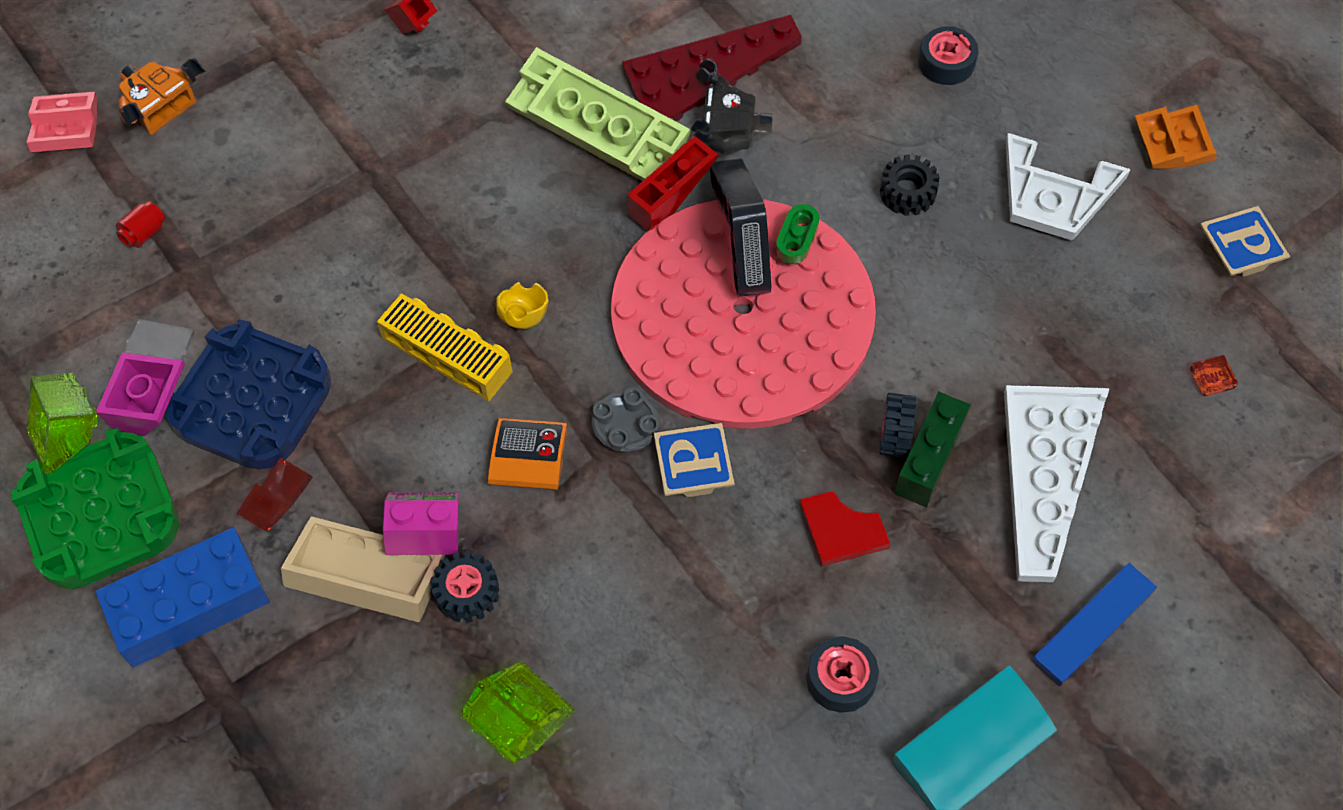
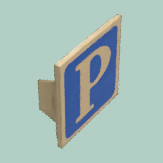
M1259 206L1200 223L1202 230L1230 276L1242 273L1243 277L1264 271L1272 263L1290 258V255Z
M722 423L654 433L665 496L684 494L686 497L711 494L716 488L735 486Z

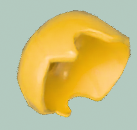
M518 282L509 290L502 291L496 298L497 315L503 323L518 329L533 328L540 323L546 314L549 302L548 292L540 284L535 283L531 288H524Z

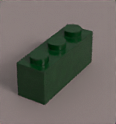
M938 391L901 470L895 495L926 508L928 507L965 425L971 404Z

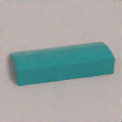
M1009 665L897 752L892 764L931 810H960L1052 736L1057 729L1037 698Z

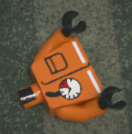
M196 58L187 60L181 68L162 67L155 62H149L139 70L133 65L126 66L121 71L120 77L123 81L119 84L122 94L118 101L121 120L128 127L139 120L149 135L154 134L196 103L189 83H194L196 76L204 73L205 69Z

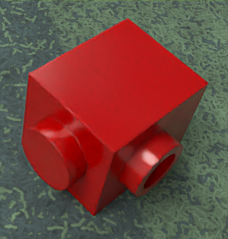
M395 0L384 9L402 34L410 31L420 32L429 25L428 19L437 12V9L430 0Z

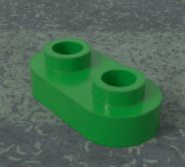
M799 204L788 211L776 243L777 256L783 262L797 264L807 258L819 228L820 216L814 207L807 204ZM803 223V224H806L807 226H804V227H803V226L798 225V224Z

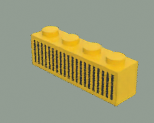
M401 293L377 321L383 340L488 402L513 373L509 353L503 347L497 344L492 346L485 342L472 329L465 330L459 327L449 316L433 312L418 298L411 299Z

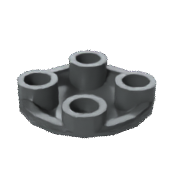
M628 388L626 391L610 393L593 407L592 426L594 433L603 445L615 451L632 452L641 450L654 440V433L659 432L660 417L657 408L638 388Z

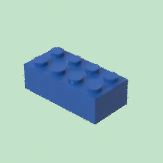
M234 527L95 591L118 651L132 668L270 603L247 549Z

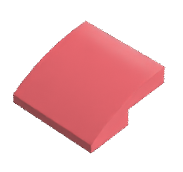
M96 92L33 97L28 113L32 126L26 142L30 153L93 147L97 122Z

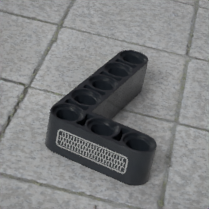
M742 158L716 161L710 167L711 184L730 228L736 294L738 297L771 293L768 227L764 201Z

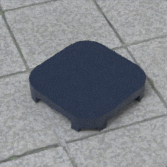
M238 319V324L228 325L218 331L212 328L204 336L208 343L177 391L172 394L166 409L167 420L177 437L190 445L248 468L258 470L273 468L284 462L293 453L328 396L331 387V375L320 351L310 344L305 349L254 329L250 321Z

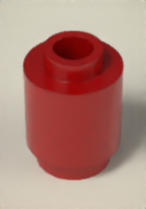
M150 201L138 204L116 223L118 230L116 235L124 245L140 248L162 228L165 216Z

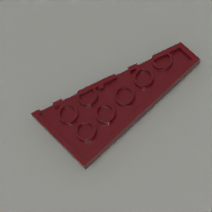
M787 15L622 62V70L636 101L677 122L683 118L685 112L693 107L700 108L708 103L709 88H713L712 99L723 93L709 81L701 83L697 80L696 74L701 69L699 65L705 59H712L717 64L718 72L716 75L724 84L732 88L736 85L738 79L746 74L751 76L758 71V67L769 60L775 61L799 46L802 41V35L792 16Z

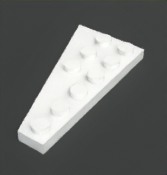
M1010 385L1005 387L1004 401L1017 581L1054 582L1057 576L1109 388Z

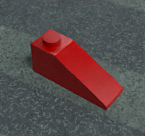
M694 135L627 195L628 215L647 231L655 228L660 222L677 211L716 161L718 154Z

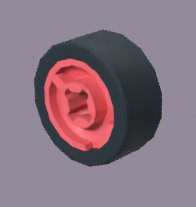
M942 26L933 29L925 35L921 43L918 57L919 68L923 75L933 82L942 85L962 83L972 75L978 58V44L974 37L963 29L954 26Z
M845 636L829 638L819 644L810 655L806 674L808 690L815 701L827 710L839 713L855 711L866 705L874 694L879 675L877 659L869 647L857 639ZM837 670H846L849 678L847 676L835 677Z

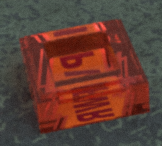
M1224 355L1194 362L1190 367L1204 397L1235 389L1238 385V381Z

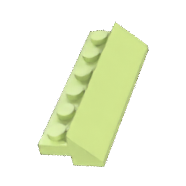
M537 47L519 71L522 78L505 101L507 107L641 181H644L687 143L690 135L689 128Z

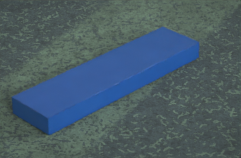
M1128 563L1034 656L1032 662L1057 685L1061 686L1156 590L1157 586L1132 564Z

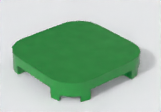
M119 428L106 430V439L79 449L67 460L63 456L64 460L60 463L61 465L55 468L53 464L57 460L53 463L50 461L41 465L35 459L25 465L27 471L18 480L16 489H11L12 502L18 509L34 557L32 562L43 577L58 588L75 589L92 584L158 555L166 550L176 538L179 529L178 512L157 457L142 435L138 436L135 433L121 432Z

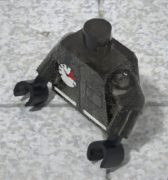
M705 59L699 65L701 69L697 72L696 77L701 83L709 81L710 86L706 87L703 119H698L692 125L691 130L695 132L692 137L695 135L713 151L723 156H728L742 149L751 148L753 131L772 132L773 114L755 113V96L735 87L722 75H716L718 72L717 64L712 59Z

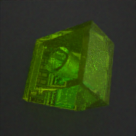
M74 373L31 376L27 433L45 474L53 473L91 441L92 427L97 426L96 409L94 406L89 405L86 388L79 385Z
M521 661L480 680L460 715L471 725L474 731L487 739L504 758L516 764L534 754L572 715L575 708Z

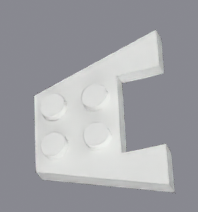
M1008 133L1006 137L1010 222L1072 241L1125 181L1131 170L1099 161L1092 184L1036 168L1030 165L1036 151L1037 141Z

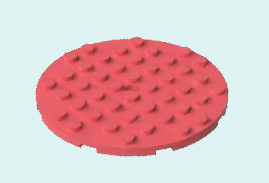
M718 200L700 203L670 215L655 228L646 232L625 257L618 271L611 298L613 335L617 349L626 362L631 375L645 391L667 408L690 419L694 416L702 420L714 422V424L722 423L723 427L755 429L789 423L792 421V418L811 410L813 412L819 410L836 398L850 384L862 367L873 337L876 317L875 297L868 273L859 256L848 242L821 220H819V228L809 254L804 261L797 264H788L780 260L776 253L777 238L788 211L792 208V206L783 203L763 200L767 215L771 293L737 296L734 284L730 228ZM803 223L798 224V225H801V226H803V227H804V226H807L806 224H803ZM750 304L752 310L747 314H740L734 308L735 305Z

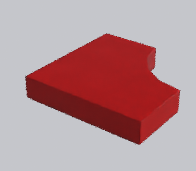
M834 490L800 499L799 505L821 567L890 548L891 543L879 512L862 513L851 510L840 502Z

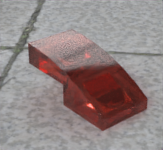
M281 457L262 486L257 483L255 484L237 514L267 532L291 508L313 476Z

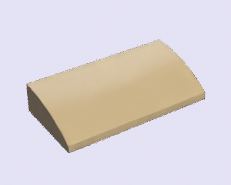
M310 517L282 565L281 573L284 587L420 622L432 595L431 579L436 577L434 570L437 566L441 568L445 555H385L384 535Z

